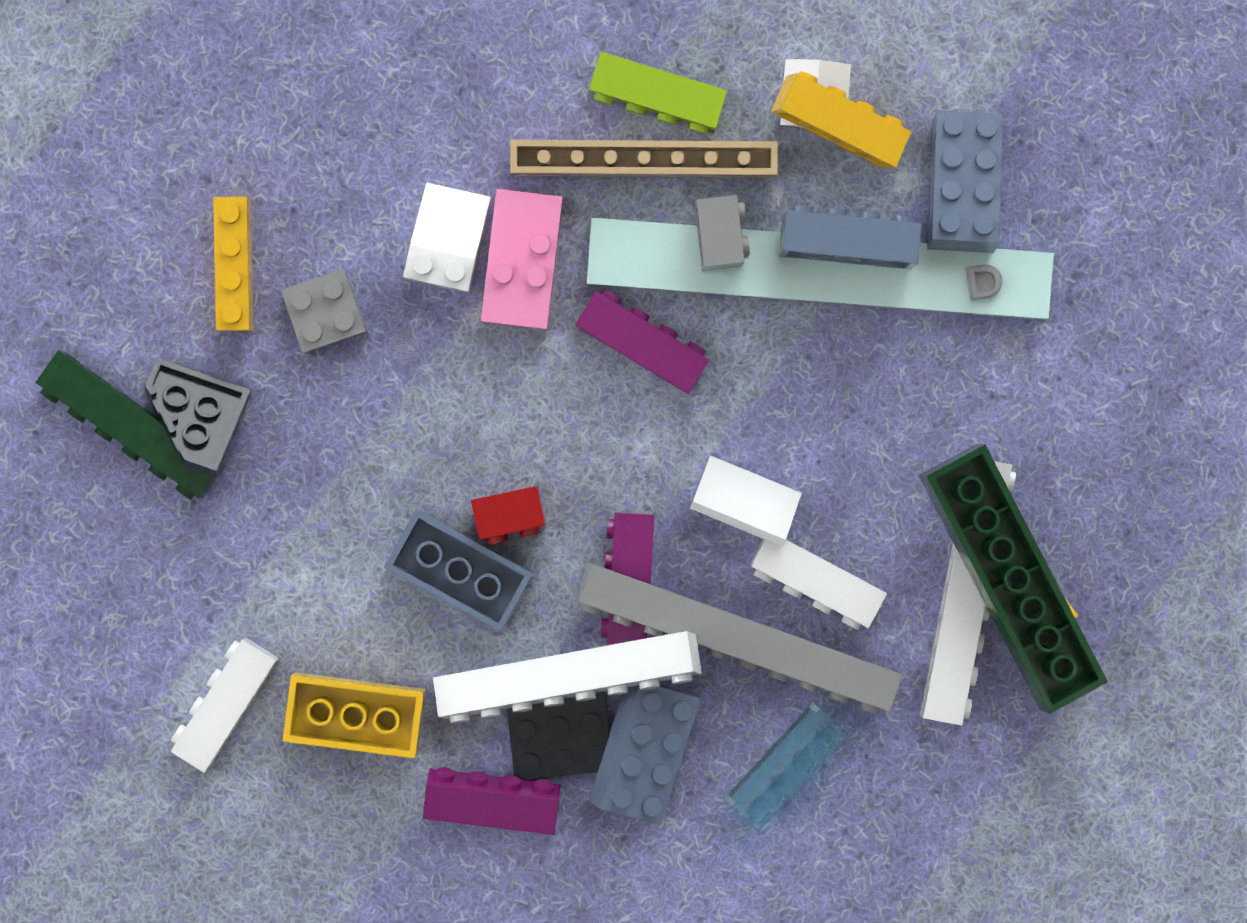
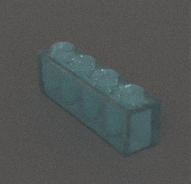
M812 702L729 792L724 800L737 814L759 832L848 736V733Z

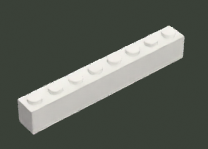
M994 461L1009 491L1012 492L1016 479V472H1011L1012 464ZM954 543L951 549L920 716L925 719L962 726L963 719H969L972 707V699H967L970 686H975L978 676V667L974 666L976 653L981 654L985 636L980 634L982 621L987 622L990 613Z
M685 631L433 677L438 717L450 719L451 724L470 721L469 716L481 714V718L497 717L501 715V710L512 708L513 712L530 711L533 709L532 704L544 702V707L559 706L564 704L565 698L576 697V701L592 700L596 698L595 693L607 691L609 696L628 693L627 687L637 685L640 686V690L654 689L660 687V681L672 679V684L687 683L692 681L693 675H699L702 672L696 634Z

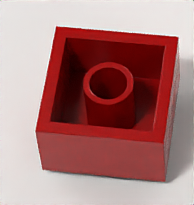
M538 486L471 500L479 540L487 538L488 544L507 541L508 533L518 531L520 532V537L539 534L541 532L540 527L546 525Z

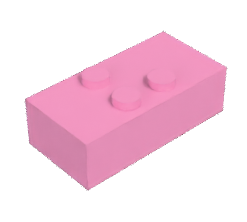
M496 189L481 314L482 323L548 331L563 205L562 196Z

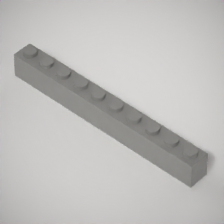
M591 563L587 565L575 601L583 603L581 608L583 611L600 616L603 610L614 614L612 621L628 627H632L633 621L645 625V633L656 637L663 636L664 633L674 634L685 631L696 634L697 644L707 647V655L721 660H725L726 655L738 658V666L752 671H756L757 665L769 669L767 676L784 682L787 681L788 676L800 680L798 687L817 693L819 687L831 691L829 698L848 704L849 698L860 701V709L877 715L880 709L890 712L903 674Z

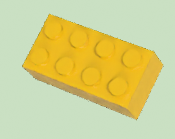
M295 672L290 678L282 741L416 758L426 689Z

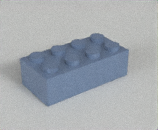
M936 111L932 121L927 249L994 253L997 248L1000 236L1003 114Z
M793 205V209L786 210L782 217L779 257L910 270L918 264L922 223L914 222V217L894 215L893 219L885 220L880 219V214L874 212H860V215L855 217L846 216L847 210L828 208L824 213H814L811 206Z
M419 508L415 510L384 566L385 569L500 632L534 573Z
M660 684L658 688L640 690L639 685L627 687L628 693L622 694L589 802L601 810L661 826L701 698L687 691Z

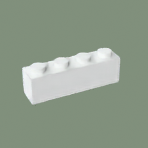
M763 539L750 563V566L756 569L753 574L756 577L770 584L773 578L784 583L783 591L798 599L801 598L802 594L814 599L811 606L828 615L832 609L844 615L841 619L843 623L859 630L861 625L867 628L870 627L887 595L886 592L788 540L785 541L783 546H779Z
M248 638L242 639L240 643L236 640L232 643L224 656L229 661L222 671L218 668L214 671L206 684L211 688L204 699L200 696L197 698L189 711V714L193 715L187 726L181 724L171 739L175 743L171 752L203 773L209 770L279 660L278 657Z

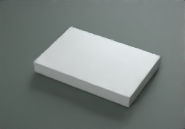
M710 455L690 509L783 546L802 493Z

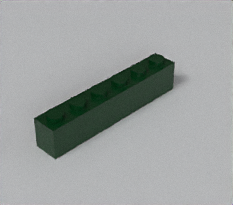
M57 351L35 382L42 387L40 393L55 404L59 400L70 407L67 413L82 423L86 419L97 426L94 430L95 433L109 442L113 438L124 445L121 449L123 453L135 461H138L140 457L151 464L148 468L150 472L162 480L169 477L178 484L175 489L191 500L194 496L203 498L225 467L222 463L216 477L184 467L158 417L65 351Z

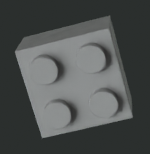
M737 195L697 199L695 202V214L702 271L742 267L745 262L744 259L750 256L748 236H742L741 225H745L744 222H746L744 202L738 203Z
M344 268L281 290L301 351L304 354H309L368 333L348 272Z

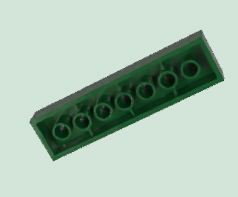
M975 444L919 474L918 476L1039 709L1051 714L1106 684L1108 681L986 444Z

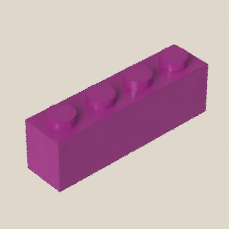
M605 289L602 294L595 291L575 326L684 393L689 394L709 362V359L704 357L707 351L689 341L687 346L676 340L678 333L663 324L660 325L659 329L647 322L650 316L641 310L633 307L629 311L620 306L619 304L622 299Z
M615 512L614 519H608L607 538L613 539L612 552H606L605 569L651 585L654 514ZM609 613L608 618H602L601 638H607V646L647 638L648 633L644 632L645 625L634 621L632 627L612 621L614 614Z
M446 767L430 768L426 783L423 819L555 835L561 784H555L543 779L537 781L522 780L511 775L504 777L489 776L479 771L465 773Z

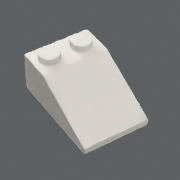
M426 183L403 278L470 294L491 197Z

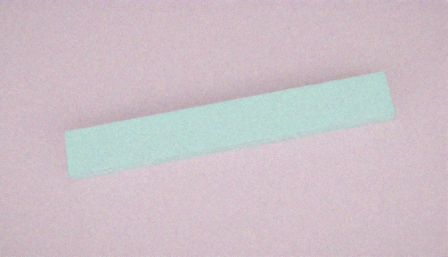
M591 217L586 285L1038 320L1049 319L1054 253L995 249L994 253L927 249V243H920L918 264L910 270L779 257L781 232L741 229L742 236H748L750 256L744 259L745 262L742 267L702 271L696 225ZM991 265L995 267L1002 277V286L999 292L990 298L970 301L966 267Z

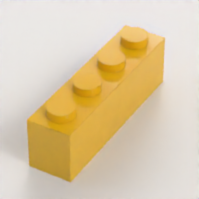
M800 71L799 74L795 73L786 76L771 113L884 170L897 167L912 132L902 127L903 122L890 115L883 117L875 113V108L866 102L857 101L855 103L845 98L847 94L844 91L833 86L826 88L818 84V79L809 73Z
M247 196L213 197L216 331L254 332L251 199Z

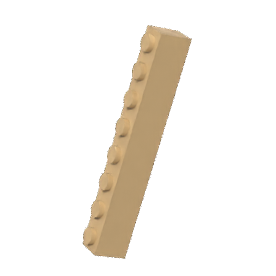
M510 139L511 177L775 179L778 175V141Z

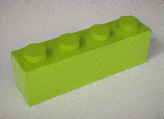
M601 51L589 87V94L594 95L593 100L609 106H612L613 101L626 105V111L638 115H644L645 111L658 114V121L670 125H676L677 121L689 124L688 129L690 131L707 135L708 130L715 132L728 91Z

